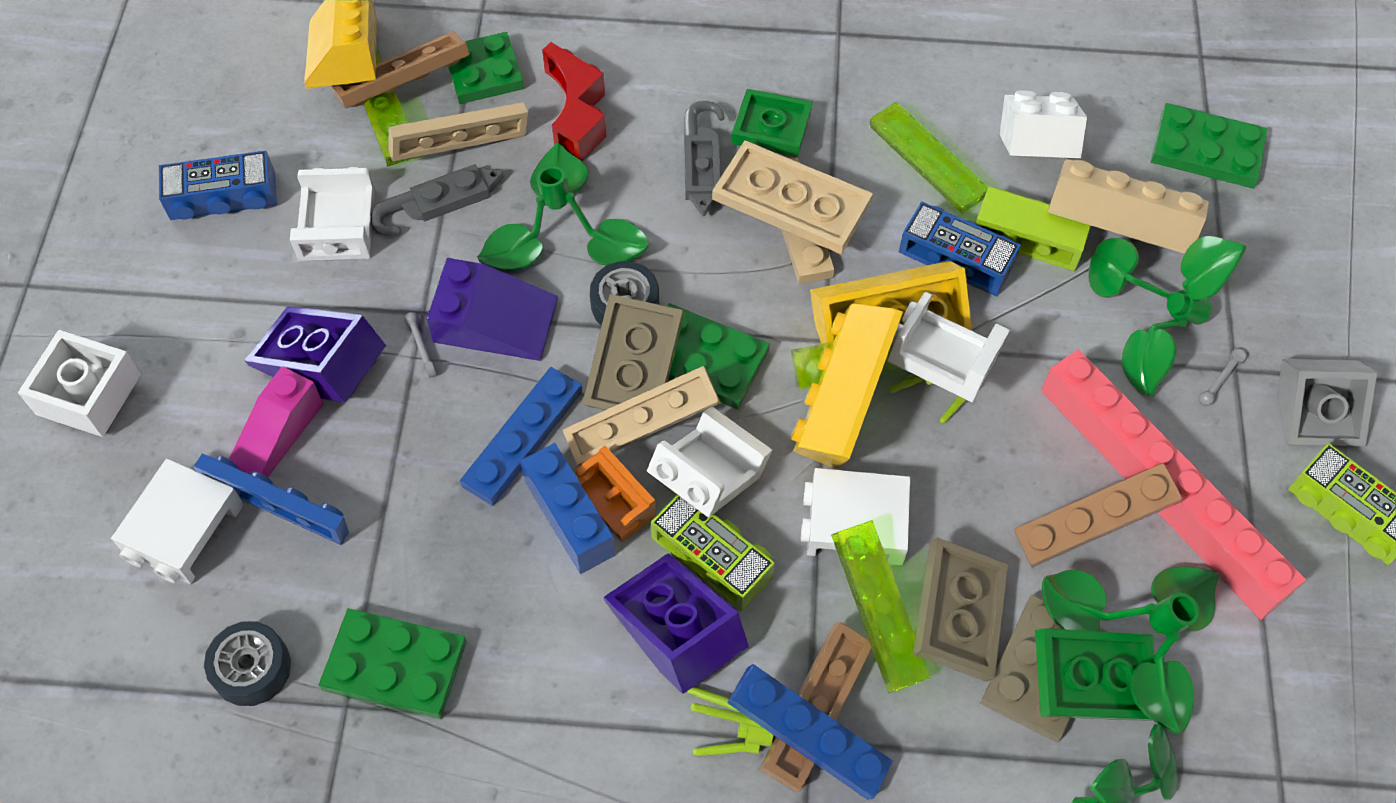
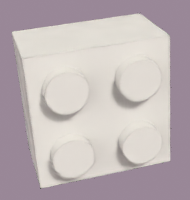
M1020 90L1016 91L1015 95H1005L1000 136L1009 155L1081 158L1087 116L1076 100L1068 93L1051 92L1050 96H1036L1035 92Z
M58 330L18 391V394L35 415L104 437L140 378L141 373L127 351Z

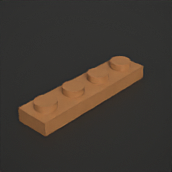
M452 31L376 64V80L333 85L331 88L334 96L345 109L358 107L365 104L369 98L378 94L395 91L401 84L411 80L423 79L431 71L440 67L455 65L461 58L470 54L466 42Z
M1161 463L1019 526L1014 531L1033 568L1181 503L1182 497L1165 464Z
M840 621L833 624L798 695L836 721L874 643ZM775 737L759 770L792 791L797 792L801 791L814 763Z

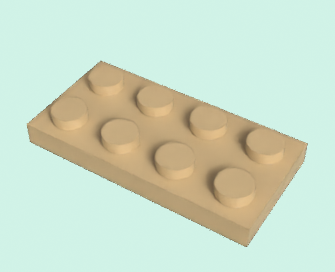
M748 141L743 142L712 191V200L841 255L873 198V193Z

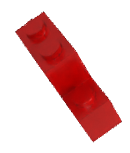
M550 42L542 49L545 73L561 86L566 95L565 105L558 118L552 123L554 145L556 143L561 144L570 154L583 161L607 137L605 115L595 106L605 96L604 73L595 65L588 64L574 56L568 49H562Z

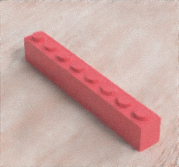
M1079 349L1050 368L1041 392L1125 479L1161 463L1165 464L1182 497V502L1160 511L1158 514L1214 572L1219 573V577L1260 620L1285 602L1306 581L1296 568Z

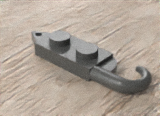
M698 101L689 106L684 116L686 200L692 201L702 216H705L715 202L712 200V191L720 180L719 135L712 129L698 127L697 117L703 111L714 112L720 121H723L725 116L721 107L714 102Z
M476 164L410 187V191L383 200L375 206L371 213L372 227L380 234L392 236L399 234L401 229L399 227H386L382 223L383 217L391 212L403 208L405 213L412 219L425 222L490 198L489 192L504 177L503 170L477 168Z

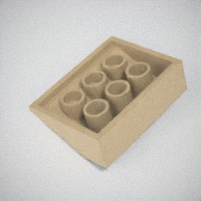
M1064 158L1048 213L1185 254L1189 246L1200 235L1207 218L1209 201L1195 193L1176 191L1154 181L1146 182L1129 177L1120 171H1109L1095 167L1083 160Z

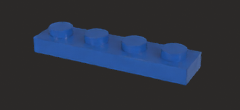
M550 367L460 479L461 487L493 506L522 470L520 460L536 452L583 392L582 384Z
M202 453L194 464L196 472L233 487L242 501L330 541L342 545L349 533L344 515L336 507L323 503L321 506L308 501L306 495L294 488L288 487L285 491L276 487L265 475L255 471L251 475L243 472L228 458L217 456L215 459Z
M755 664L746 668L727 702L867 800L875 798L893 760Z

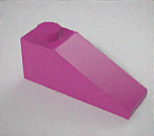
M284 366L279 369L258 396L229 457V460L234 462L239 470L250 475L255 471L269 477L324 405L314 382Z

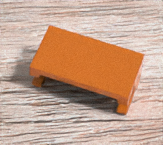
M606 446L599 449L598 453L580 465L575 471L579 477L580 484L601 518L622 542L656 517L655 499Z

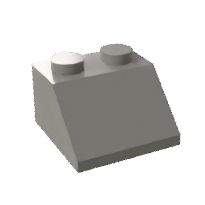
M1282 359L1277 396L1286 443L1289 445H1326L1329 443L1332 446H1366L1377 372L1358 360Z

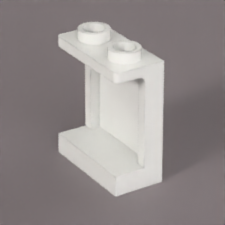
M358 167L299 170L297 178L301 186L298 226L297 228H291L290 242L297 260L370 259L372 238L371 213L374 209L375 187L370 170Z
M925 292L918 303L910 302L902 319V322L905 324H898L891 344L893 348L888 362L973 402L996 361L1010 330L995 324L988 338H985L929 311L927 307L932 295Z
M711 407L703 412L697 428L673 445L666 441H662L657 445L647 472L709 518L760 478L773 450L714 407Z
M165 459L111 539L121 550L119 556L126 562L139 568L145 563L154 568L153 572L171 583H175L177 579L191 584L195 576L190 571V568L225 514L236 518L244 503L233 487L169 459Z
M815 468L813 482H805L803 505L810 506V518L802 519L801 542H808L807 555L815 556L818 548L887 554V564L903 566L908 551L910 477Z

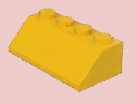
M325 0L310 19L304 81L306 89L376 80L377 17L373 0Z
M945 261L810 289L815 326L823 350L825 347L832 348L836 335L831 334L830 331L837 313L844 314L851 304L900 310L903 313L899 323L904 325L905 323L902 322V319L910 302L918 303L925 292L932 295L927 307L929 311L972 331L965 268L952 261ZM890 346L886 359L889 358L893 346Z
M851 304L844 314L837 313L830 331L831 334L836 335L832 348H824L817 369L823 370L818 384L811 383L804 404L810 406L805 420L798 418L791 435V440L796 441L794 453L835 469L850 459L900 322L902 311L893 308Z

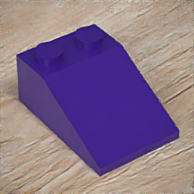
M446 258L426 320L433 343L541 361L557 306L558 296L485 264Z
M287 306L249 354L245 362L248 366L272 377L284 366L313 381L321 399L346 402L355 392L357 385L368 370L376 363L386 344L363 315Z
M669 553L603 597L607 606L659 672L682 694L749 647L739 613Z

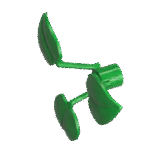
M556 143L540 160L530 179L531 188L538 196L536 198L537 210L533 230L530 232L522 224L503 225L489 235L477 258L480 263L499 271H518L531 266L543 253L542 243L535 238L540 234L544 206L557 210L565 207L567 203L571 205L588 235L593 237L587 244V251L591 259L598 264L606 266L619 261L628 262L643 254L649 248V243L646 235L638 227L622 219L604 220L599 225L597 231L591 227L574 197V193L582 189L587 183L589 176L587 167L581 160L570 154L561 144Z
M1205 236L1194 241L1186 250L1181 262V273L1187 278L1182 284L1185 290H1179L1174 293L1130 274L1139 261L1138 251L1131 242L1122 238H1109L1102 241L1096 247L1089 266V283L1097 295L1105 298L1114 297L1123 290L1127 280L1130 283L1167 298V310L1175 318V320L1152 324L1149 332L1136 330L1125 343L1122 353L1123 369L1130 383L1145 396L1153 397L1158 385L1167 376L1174 363L1177 351L1176 342L1169 332L1162 329L1176 326L1184 328L1187 322L1201 325L1209 319L1212 312V304L1209 298L1221 290L1235 271L1247 248L1244 244L1214 236Z
M1188 566L1165 569L1158 573L1152 581L1151 593L1157 604L1150 603L1143 607L1115 612L1102 611L1106 606V594L1100 582L1092 575L1080 570H1065L1057 574L1045 576L1042 581L1044 604L1053 621L1061 629L1099 631L1100 619L1109 621L1145 614L1150 615L1149 623L1153 630L1166 635L1167 638L1154 656L1155 663L1143 662L1134 669L1130 678L1131 694L1137 707L1151 720L1162 724L1164 728L1173 733L1180 734L1185 731L1190 722L1194 705L1192 679L1183 664L1178 661H1167L1164 663V656L1173 643L1180 640V631L1196 632L1204 629L1211 622L1215 610V590L1219 573Z
M1155 724L1149 736V760L1154 774L1150 783L1134 788L1131 770L1125 759H1115L1103 769L1089 788L1096 796L1074 797L1072 803H1133V797L1156 791L1159 788L1163 799L1171 800L1178 786V765L1173 747L1162 724Z

